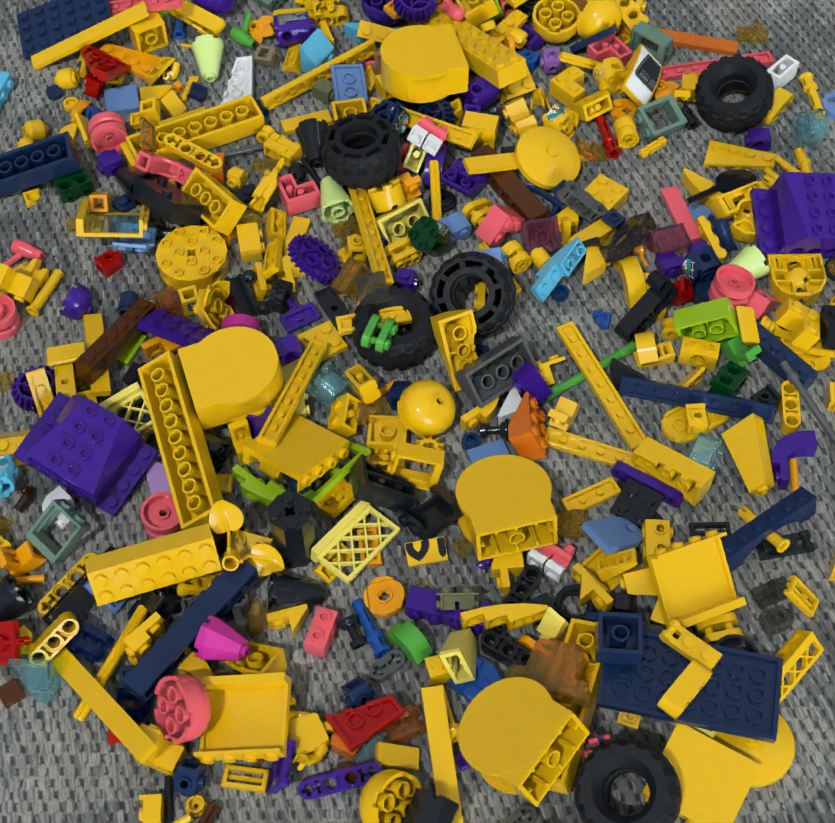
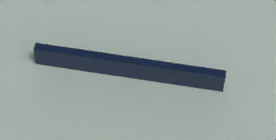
M622 375L619 395L685 407L686 404L705 403L706 412L742 419L754 413L762 417L764 423L772 424L776 404L627 375Z

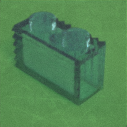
M700 432L689 458L715 471L717 463L714 461L716 458L720 459L724 448L721 447L723 440Z

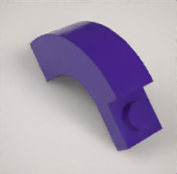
M443 142L435 157L427 153L422 185L430 186L429 161L431 160L439 162L440 177L443 175L446 156L450 150L449 142Z
M815 431L790 433L780 439L774 447L770 460L774 473V483H777L778 490H786L790 481L788 471L789 459L814 456L817 449Z

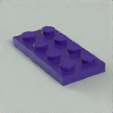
M155 309L138 321L137 328L183 347L198 343L209 334L215 332V330L202 327L196 322H190L180 316L169 314L163 309Z

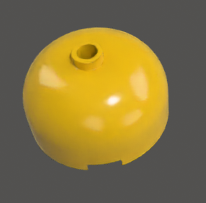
M540 0L534 6L532 13L533 29L546 42L563 43L568 41L577 32V19L580 9L572 0Z
M616 0L586 1L587 5L583 12H579L577 19V32L583 40L614 25L619 30L622 22V11Z
M419 380L403 390L400 400L397 402L399 419L406 430H411L414 434L418 435V438L422 439L424 435L427 439L430 436L433 438L439 436L452 425L456 414V406L452 394L444 385L434 380Z
M396 769L382 770L373 775L364 785L359 799V814L362 823H401V817L405 818L415 789H422L418 779L414 775Z

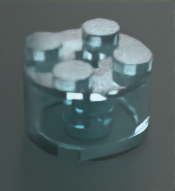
M817 108L799 112L796 117H793L792 123L796 132L795 140L798 144L801 143L807 146L825 142L828 139L826 134L830 133V123L827 114L823 115L821 112L824 111L823 109Z
M326 362L320 371L317 370L312 378L313 382L309 384L305 393L321 406L327 408L336 400L335 396L338 392L341 393L348 378Z

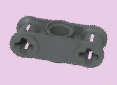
M572 180L567 181L565 187L557 191V198L584 218L589 224H593L607 213L604 204L597 201Z

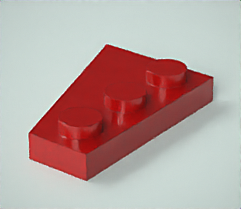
M391 694L366 702L365 705L354 709L351 707L335 715H326L325 720L352 753L405 715V711Z

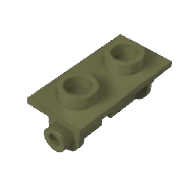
M440 589V593H436V596H440V600H436V609L440 608L441 611L455 610V602H459V610L479 608L478 599H474V596H478L479 592L474 593V589H461V593H453V589Z

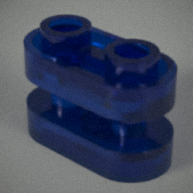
M80 620L78 623V635H75L67 643L66 648L74 654L79 652L84 655L83 657L92 664L95 662L100 663L105 656L102 648L110 649L115 640L105 631L84 620ZM85 638H88V639H90V640L96 642L95 645H93V644H91L90 642L86 641Z

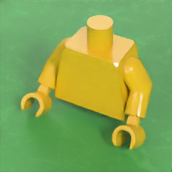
M289 710L288 739L297 742L296 749L294 750L296 756L292 762H299L300 764L297 769L302 771L305 766L319 764L328 752V747H330L328 734L333 733L334 730L327 721L321 722L317 713Z

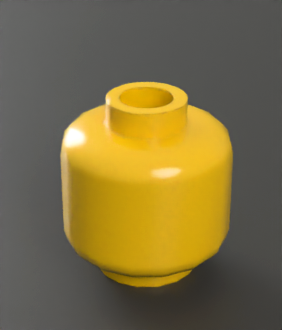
M71 67L57 70L54 81L63 90H70L78 86L80 75L78 71Z
M40 119L26 121L24 126H22L23 137H30L34 142L45 139L46 134L49 133L47 124H44Z

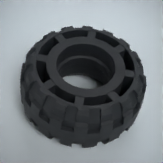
M734 54L733 57L724 56L717 62L713 61L700 74L698 83L695 86V100L700 117L714 129L719 128L721 132L728 133V131H734V133H739L743 129L747 128L749 130V128H754L757 122L761 123L765 119L773 105L774 86L771 73H768L767 68L760 61L756 62L750 56L742 57L741 55ZM732 90H742L749 94L745 100L736 103H727L720 99L723 94Z
M353 113L347 115V117L339 118L326 129L320 144L321 157L326 173L337 184L348 186L349 189H369V187L382 185L385 180L388 181L397 172L402 157L401 141L398 131L395 130L394 125L388 119L381 118V115L374 113Z
M469 251L453 255V257L445 260L440 265L441 267L432 278V285L429 289L430 305L434 309L435 315L446 311L463 310L456 300L457 288L464 279L478 277L488 287V299L480 310L473 312L477 326L474 338L492 334L506 324L515 308L517 292L513 276L501 261L486 253Z
M390 286L389 289H377L374 294L369 293L364 297L354 311L356 313L352 319V327L355 328V332H352L354 346H356L359 355L376 368L380 366L386 371H391L392 369L402 371L406 370L409 366L415 367L422 362V359H426L430 355L433 346L436 344L430 317L435 316V311L424 296L420 293L415 294L412 289L406 287L400 289L398 286ZM394 306H402L404 311L407 309L410 312L412 323L401 325L408 328L410 332L405 336L392 337L388 351L385 350L384 353L375 351V344H372L369 349L361 346L362 335L373 314L379 315L381 309Z
M618 738L597 746L587 758H584L574 781L575 806L583 823H674L677 820L682 800L680 781L670 761L658 749L637 739ZM625 773H635L643 777L650 790L647 805L642 811L632 816H624L615 812L608 801V792L612 782L618 776Z

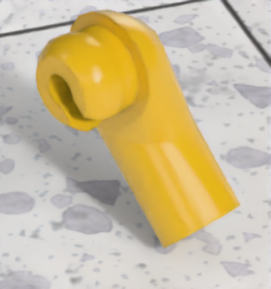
M173 62L171 70L162 74V80L164 82H171L177 79L181 64Z

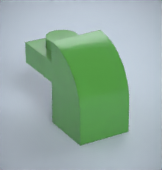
M741 335L719 342L721 343L720 349L723 355L729 361L741 367L756 359V355L762 352L759 344L745 346Z
M400 621L393 625L391 630L385 634L390 642L400 646L408 660L417 665L434 652L425 636L410 621L405 623Z

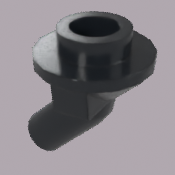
M299 162L292 163L288 170L289 174L292 173L294 179H298L299 182L304 181L305 167Z

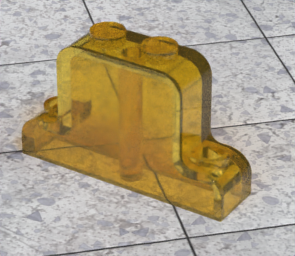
M555 638L539 639L534 644L527 664L524 666L512 665L506 670L504 679L524 677L537 681L546 688L553 700L589 709L593 700L589 690L590 685L582 681L588 661L581 646L575 643L566 644Z

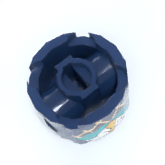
M390 100L380 101L382 103L376 104L370 114L374 113L381 115V118L388 119L394 125L395 130L398 131L399 136L402 137L408 125L409 113Z
M707 245L697 252L691 251L685 256L686 260L681 267L691 285L697 288L707 280L712 282L717 269L723 264L713 248Z

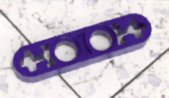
M617 461L610 470L611 474L618 479L622 478L627 482L630 478L664 496L663 502L674 508L679 507L684 499L683 494L677 489L621 461Z
M374 759L311 775L302 779L298 787V793L303 799L311 800L364 786L373 774L366 773L364 779H362V773L368 772L371 766H373L374 770L378 769V773L383 770V766L378 760ZM349 771L355 772L358 779L355 782H349L345 774ZM327 777L334 778L336 786L333 788L327 787L324 784V779ZM317 780H319L320 787H314L311 793L308 790H304L306 784L313 787L317 785Z

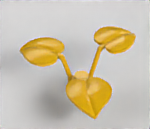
M221 499L214 503L209 514V524L211 529L217 534L227 532V551H225L223 559L219 558L222 570L208 575H220L224 570L234 571L238 568L239 563H243L247 558H249L248 563L257 569L258 576H267L271 572L282 571L285 565L279 551L268 543H257L253 545L251 554L248 553L240 557L239 552L231 548V531L241 528L244 521L243 513L238 506Z

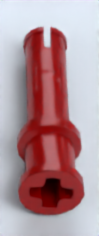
M597 116L595 122L603 139L602 146L606 149L607 158L619 157L621 150L616 145L617 140L612 136L605 116Z

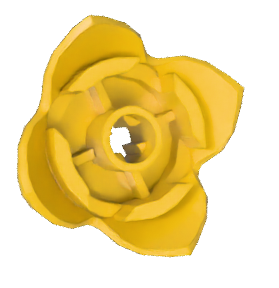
M219 280L213 284H208L206 288L198 290L197 301L193 307L194 313L199 316L202 323L211 326L215 331L220 329L223 318L234 314L231 306L225 303L230 293V281Z

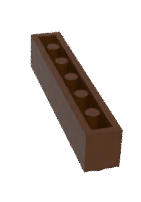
M487 144L471 152V157L495 155L497 152ZM507 170L488 173V185L508 207L525 219L523 224L529 231L546 223L548 214L546 206L540 203L536 195L531 193L526 184L517 177L514 171Z
M139 298L75 360L76 378L92 385L145 332L137 328L138 321L156 309V304Z

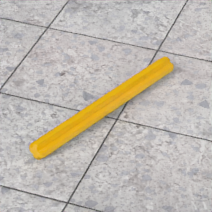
M138 605L95 677L103 688L125 653L124 649L126 647L123 639L140 626L149 613L143 605ZM83 699L73 713V717L82 722L91 710Z

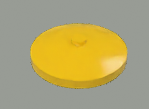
M546 126L530 128L521 135L516 143L514 156L518 169L529 182L540 188L552 190L564 179L566 181H574L580 171V156L576 146L565 134L554 128Z
M778 714L777 739L775 743L716 732L713 740L761 765L751 785L753 788L764 787L777 782L786 774L794 759V737L789 725L780 714Z

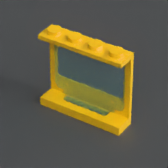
M82 198L76 216V236L143 238L144 232H147L150 209L142 204L140 213L90 212L89 198Z

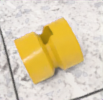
M623 116L615 120L613 129L618 145L621 148H631L637 145L640 138L633 118Z
M509 241L502 247L503 251L507 254L508 267L513 273L519 274L527 270L532 264V258L519 241Z

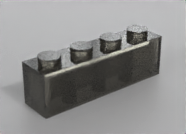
M650 212L632 216L599 247L606 263L624 259L656 228Z

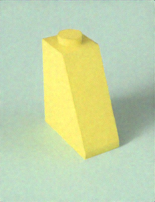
M470 628L450 632L439 653L455 684L474 681L476 678L478 642Z

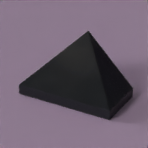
M612 358L609 371L617 391L620 390L622 375L645 379V375Z

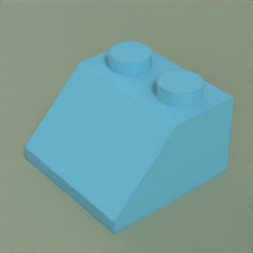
M318 28L299 47L301 70L305 73L336 58L335 47Z

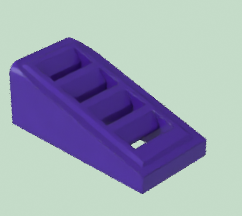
M523 24L520 29H525L528 34L525 46L535 53L545 41L540 34L526 24Z

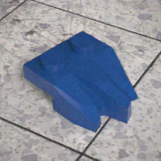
M477 654L475 680L455 684L451 679L448 685L452 690L465 697L466 702L470 704L474 697L483 689L505 678L491 662Z

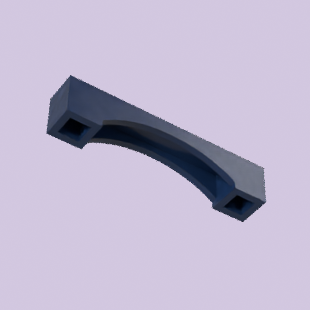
M801 486L722 540L730 573L741 566L748 554L774 531L792 522L798 521L803 523L813 516L816 512L817 497Z

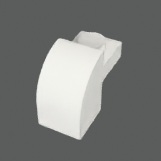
M58 486L45 497L42 511L44 512L52 500L67 499L72 503L73 508L76 506L72 497ZM59 511L49 525L51 527L55 524L61 531L65 529L69 534L76 529L74 524L61 511Z

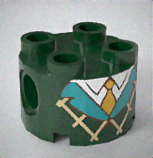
M422 216L408 231V238H410L412 247L430 256L441 255L450 244L448 239L451 236V232L448 226L432 217Z

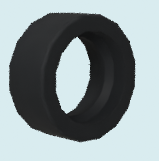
M579 585L563 587L555 598L554 605L557 608V613L569 624L571 618L585 620L587 611H594L595 606L592 603V599L586 602V611L581 615H571L563 610L562 602L566 597H579Z

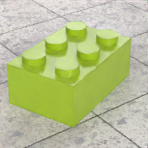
M728 297L702 302L673 311L674 329L681 340L683 336L717 342L741 335L737 311Z

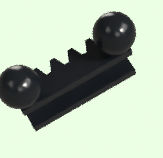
M251 269L245 270L243 274H238L237 277L229 278L227 276L224 278V281H230L228 299L232 300L231 305L235 306L234 312L238 314L254 316L259 313L267 315L270 313V310L267 308V301H260L256 306L246 283H254L257 278L256 273Z

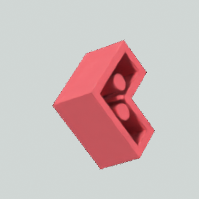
M613 33L587 45L586 58L603 62L606 58L618 57L626 67L633 55V52Z
M292 173L276 178L278 181L277 194L288 216L320 207V191L314 180L297 185Z
M493 204L475 234L487 244L499 246L504 241L507 232L516 233L522 228V223L525 219L510 207Z

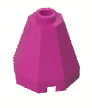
M210 615L207 618L210 622H204L201 625L195 640V648L198 649V653L195 652V657L207 661H242L243 658H247L251 649L249 640L223 619Z

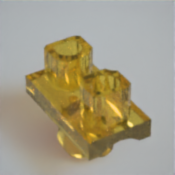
M349 215L345 226L342 221H339L331 227V231L335 234L336 238L342 236L339 249L346 246L347 236H351L350 233L359 234L360 232L358 223L353 221V215Z

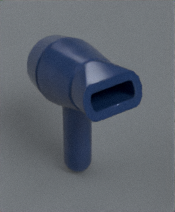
M710 214L708 220L712 224L723 249L727 253L736 249L737 245L733 240L731 228L726 218L716 219L714 215Z

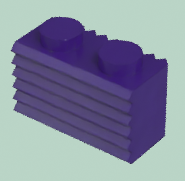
M528 361L510 376L514 381L512 383L513 387L523 394L521 398H523L525 392L529 391L532 398H536L538 406L553 393L537 368Z

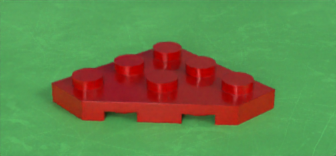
M92 45L81 48L80 54L90 72L100 81L107 82L130 72V65Z

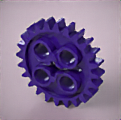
M298 234L288 244V256L292 257L290 261L296 263L294 267H299V272H304L305 277L311 276L312 281L317 279L318 283L323 281L326 284L327 281L329 283L334 281L340 274L342 267L339 264L341 262L336 260L338 256L333 255L334 250H329V245H324L323 240L319 242L317 237L313 239L310 234L308 237L306 234L302 236Z

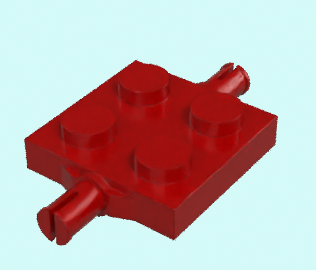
M19 620L0 622V665L21 663L20 646L29 645L31 642H24V640H31L29 636L20 637Z

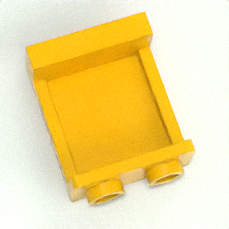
M599 547L581 564L577 562L572 567L571 577L580 584L582 572L586 570L610 595L619 586L618 578L621 577V574L608 581L601 582L597 574L596 558L606 556V554Z

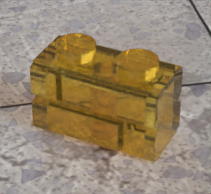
M349 256L338 276L334 278L331 288L337 294L353 301L369 276L371 269L364 262Z

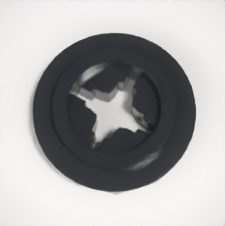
M441 189V201L445 200V203H441L442 211L448 212L456 204V198L452 192ZM431 194L429 195V198H428L429 207H432V205H431Z

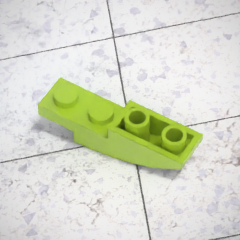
M236 464L232 468L233 478L241 483L242 494L262 506L268 508L277 495L287 491L282 484H276L272 480L266 485L261 478L254 477L246 467L242 468Z

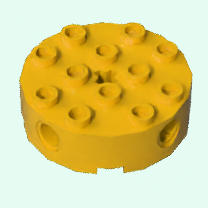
M190 225L175 228L160 241L155 254L161 279L168 287L178 291L177 289L195 285L198 291L200 288H206L208 284L223 280L228 273L229 256L225 240L217 231L207 226Z

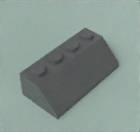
M512 336L454 373L462 391L479 408H482L513 387L512 383L514 381L510 376L526 361L533 364L537 370L540 369L524 336Z

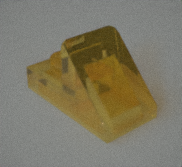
M755 18L753 28L737 26L736 41L768 44V31Z

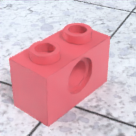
M320 606L317 607L304 641L305 653L326 658L337 629L336 624L339 622L338 611Z

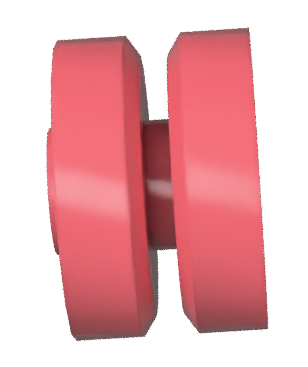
M110 111L94 115L89 120L87 126L93 149L98 153L114 148L117 152H121L120 143L126 142L125 137L128 136L124 119L120 114Z
M734 264L722 265L717 269L709 287V299L712 301L728 297L735 310L736 306L746 307L750 295L755 288V278L744 267Z
M0 294V340H5L18 332L21 327V318L14 300L7 295Z
M158 492L145 500L141 506L140 515L145 531L150 539L183 531L171 492Z

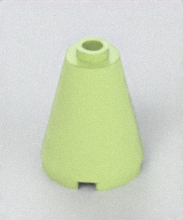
M210 34L198 36L194 42L192 41V50L203 80L214 82L219 76L224 50L223 40L220 37L218 39L213 38V35Z
M326 176L320 182V212L325 223L332 222L334 225L350 220L351 214L355 213L352 200L343 187L332 180L330 176Z
M750 244L746 245L729 263L744 267L751 272L755 280L768 275L770 272L769 265L765 266L763 262L766 260L764 255L756 246L752 245L750 247Z

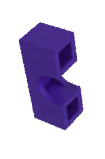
M706 240L689 244L687 253L703 249L708 245ZM673 249L656 253L654 265L659 273L666 278L673 279L678 275L685 274L681 266L686 258L679 257Z

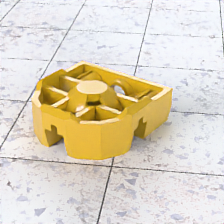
M758 181L717 196L710 204V208L717 219H734L735 222L730 225L732 236L740 242H756L750 191L752 188L762 189ZM744 209H746V210L750 211V213L747 214V213H744L743 211H744Z
M767 254L766 266L769 265L770 268L768 281L771 283L770 291L775 299L781 303H784L788 298L795 301L803 299L805 306H809L819 300L827 281L821 254ZM798 288H801V291L803 290V292L796 291L798 290Z

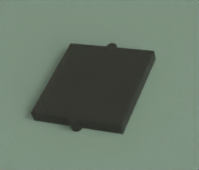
M384 270L354 276L361 307L373 304L377 306L378 303L391 301Z

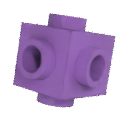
M559 47L542 48V57H540L539 63L540 67H543L544 74L560 73V67L563 66V62L559 61L558 58L560 55Z

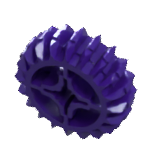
M393 0V8L397 16H401V20L412 21L413 24L415 22L420 24L422 21L426 22L428 19H431L437 5L436 0Z
M39 365L38 368H35L34 366H32V368H31L30 370H27V369L25 368V372H29V371H32V370H35V369L42 368V366ZM46 366L45 371L48 377V381L50 382L49 384L53 396L55 397L56 386L54 369L50 370V368ZM18 372L19 378H14V383L11 384L13 400L19 408L25 409L27 413L30 410L36 413L37 408L25 372Z

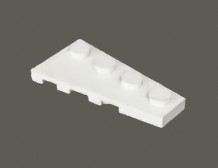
M252 55L236 58L231 71V79L228 80V87L224 91V99L220 105L250 94L253 96L254 60Z

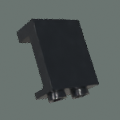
M436 484L429 488L432 497L408 513L402 508L398 509L400 524L404 528L407 527L413 536H418L423 541L463 516L456 499Z

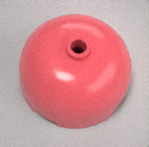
M178 674L163 677L158 682L154 694L158 695L157 707L154 708L157 726L161 729L164 738L173 741V744L189 742L198 738L206 730L211 717V701L206 688L198 679L190 675Z

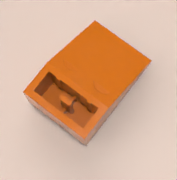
M529 391L525 392L508 424V439L520 457L536 461L546 457V448H548L545 439L547 429L544 425L546 415L543 410L540 411L536 398H532Z

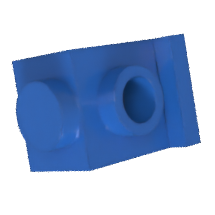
M524 48L522 52L518 51L517 53L526 59V64L533 74L540 65L541 52L534 53Z

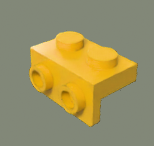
M343 478L315 503L318 510L333 519L339 516L356 499L353 498L352 484L346 482L345 478Z

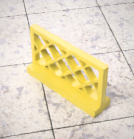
M138 382L99 403L100 406L115 415H118L120 410L127 409L125 418L122 419L127 423L136 424L134 430L139 434L153 427L151 420L147 423L141 422L144 413L149 414V410H146L148 406L143 388ZM142 398L144 401L142 408H135V401ZM132 411L140 412L137 421L129 420Z
M360 501L311 548L310 559L316 564L320 562L346 584H349L400 533L401 528L370 506V503ZM372 514L377 518V523H366L365 518ZM378 527V535H367L366 528ZM380 527H389L393 532L381 535ZM355 528H363L364 535L353 536L352 531ZM365 540V548H354L353 541ZM367 540H379V546L368 548ZM341 541H350L351 549H339V543ZM351 553L352 561L340 562V554ZM354 553H366V559L364 561H355ZM328 554H337L338 562H329L325 557ZM352 566L353 572L347 576L341 572V567Z

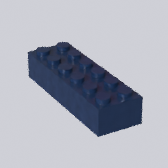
M68 131L0 154V197L81 170L76 142Z

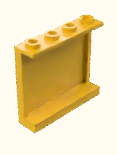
M296 413L293 414L276 448L257 443V437L243 446L244 463L249 465L258 459L298 481V492L310 486L312 482L322 477L330 469H333L349 455V440Z
M717 529L705 532V536L700 537V535L689 537L688 542H675L671 544V548H658L653 550L654 554L646 556L666 629L671 619L677 620L682 627L687 628L747 605L745 597L736 595L720 537L727 535V532H718Z
M285 672L201 677V683L206 688L210 697L211 717L206 730L201 734L199 752H193V755L203 764H213L214 761L220 760L224 763H235L236 760L242 759L245 762H256L257 759L278 761L279 758H286L292 679Z
M678 723L662 752L674 767L680 781L682 800L678 816L686 820L685 823L734 822L758 773L760 764L691 727ZM646 784L641 795L645 797L644 802L648 803L650 796L648 784Z

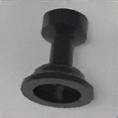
M508 418L501 422L499 426L488 427L487 423H480L481 438H487L488 434H500V437L508 442Z
M358 614L349 615L336 624V628L348 631L352 639L349 643L352 650L367 644L365 637H360L355 628L358 624Z

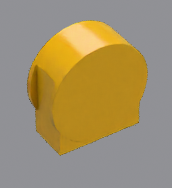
M452 24L405 26L391 32L383 40L380 47L381 83L385 90L395 98L411 103H429L443 99L448 95L468 92L469 65Z
M239 326L228 327L209 334L198 343L177 349L194 407L203 430L245 419L248 414L262 416L267 406L274 407L284 389V374L275 345L265 334L258 330Z
M494 455L474 462L462 472L455 489L456 501L463 515L458 519V524L463 535L472 543L478 561L558 544L557 515L551 502V481L541 466L527 458L516 455Z
M511 677L489 685L474 697L462 716L458 731L460 751L471 767L480 772L490 786L506 794L519 795L537 807L590 732L571 710L555 702L550 693L540 683L529 678Z

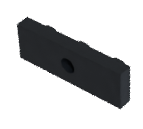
M328 286L315 292L314 297L338 331L335 317L348 315L349 313L332 288Z

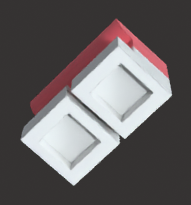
M428 116L425 118L421 117L418 123L412 127L407 140L418 147H421L423 144L421 149L435 157L448 135V129L443 125L437 127L433 124V119Z
M558 544L531 549L527 554L526 563L537 566L541 572L544 570L543 574L557 583L561 581L571 566L575 553V547L570 544H566L563 549L557 547Z

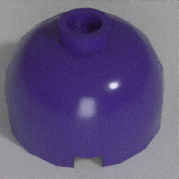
M79 282L76 283L77 288L72 287L63 301L64 311L61 309L59 311V314L69 319H81L84 314H91L94 309L91 291Z

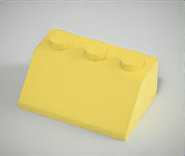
M413 198L399 208L397 206L393 210L376 217L375 220L380 236L384 237L389 245L404 237H408V231L414 223L422 216L429 217L422 199Z

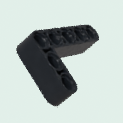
M535 565L526 566L501 604L525 603L530 600L540 584V569ZM528 576H533V577H535L536 579L531 580V579H528L527 577H528ZM523 592L526 595L520 596L517 593ZM502 624L505 626L502 629L493 627L484 630L481 635L480 649L485 655L521 675L530 676L535 672L537 665L536 654L507 638L510 631H508L506 624ZM493 641L495 644L487 645L485 642ZM511 651L513 655L508 656L504 652ZM528 661L532 663V665L525 666L522 664V662Z

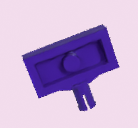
M290 298L286 302L291 310L280 316L279 320L287 334H290L320 320L321 316L312 302L297 306L294 299Z

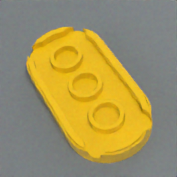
M677 406L664 414L661 421V431L672 442L689 443L725 424L729 416L706 412L709 424L706 433L699 435L687 434L683 418L685 407Z

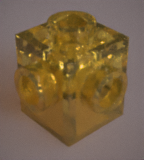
M582 509L559 511L557 530L564 539L587 537L581 526L584 521H590L589 517L585 515Z

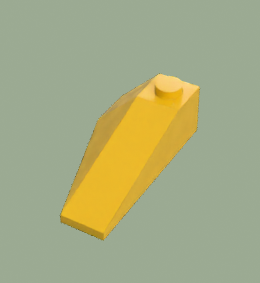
M473 309L446 311L430 317L433 333L455 392L462 389L454 373L473 362V351H475L474 336L477 330Z
M250 641L249 646L251 649L247 658H243L242 661H222L243 674L286 672L287 670L283 648Z

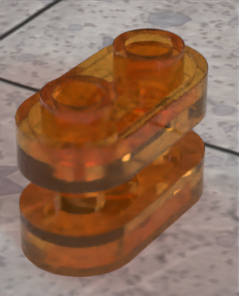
M406 704L402 706L405 715L381 731L382 733L388 732L384 737L385 743L401 745L427 732L424 721H416L420 717V712L416 705Z

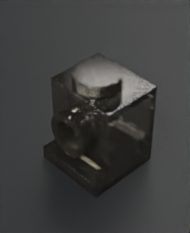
M783 605L768 611H762L758 618V622L768 638L790 629L794 620L792 612L789 609L785 610Z

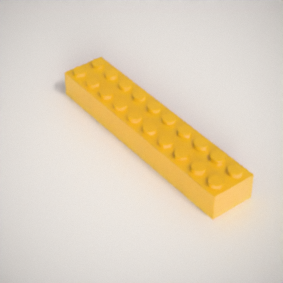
M437 3L434 15L426 22L422 21L420 24L418 22L414 24L412 21L408 22L409 26L452 24L468 62L469 69L499 89L527 76L526 59L465 19L460 21L451 19L445 12L439 9L440 3Z
M168 350L137 370L181 529L186 530L209 523V514L212 506L216 501L223 499L181 360Z

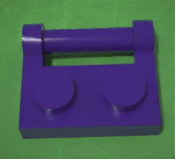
M287 739L286 758L272 761L267 793L276 794L282 788L289 787L290 778L288 776L292 753L296 749V741Z

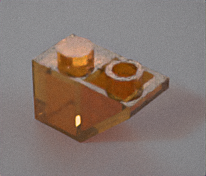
M167 286L152 292L159 309L185 319L173 287Z

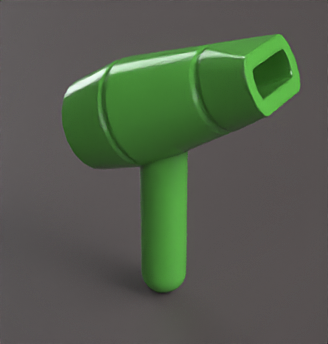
M247 12L242 28L234 26L229 35L235 42L255 50L259 45L247 33L252 13Z

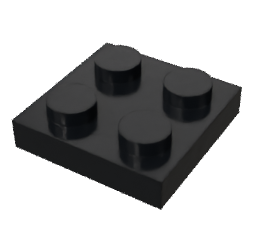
M629 478L611 507L610 513L627 519L642 529L645 519H653L664 500V496Z

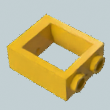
M398 441L396 449L391 451L390 460L392 462H388L386 472L391 475L393 473L416 485V489L430 491L429 488L435 484L437 485L444 466L445 451ZM400 458L432 464L429 473L397 467Z

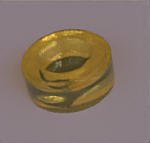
M459 537L454 540L453 552L456 556L467 557L472 553L473 545L466 537Z

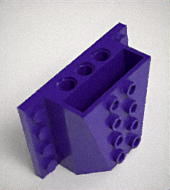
M782 172L770 189L752 188L750 198L757 248L764 256H767V254H821L822 258L835 257V174Z
M58 392L16 449L13 456L112 517H115L159 452L142 442L141 435L126 421L89 398L77 395L69 398L63 393Z

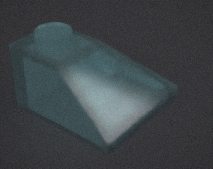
M8 659V664L13 673L36 702L47 704L49 701H56L61 677L52 660Z

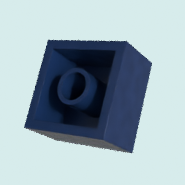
M598 611L595 621V663L639 666L643 657L642 614Z

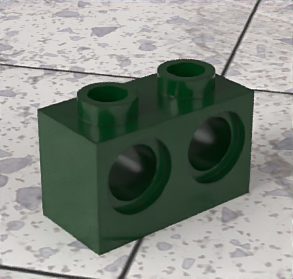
M85 167L79 171L52 180L63 204L73 202L75 199L95 192L93 181Z
M729 361L725 366L722 365L717 376H712L709 382L711 386L709 391L735 396L745 384L750 371Z

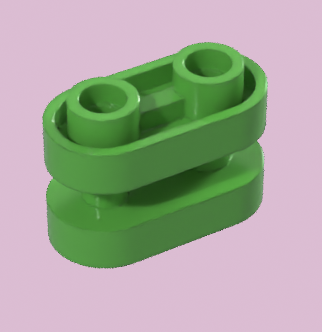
M373 314L362 335L361 346L369 349L372 344H375V351L384 353L385 350L388 351L391 345V338L398 331L396 320L387 318L384 323L382 322L381 315ZM379 329H381L379 336L376 337Z

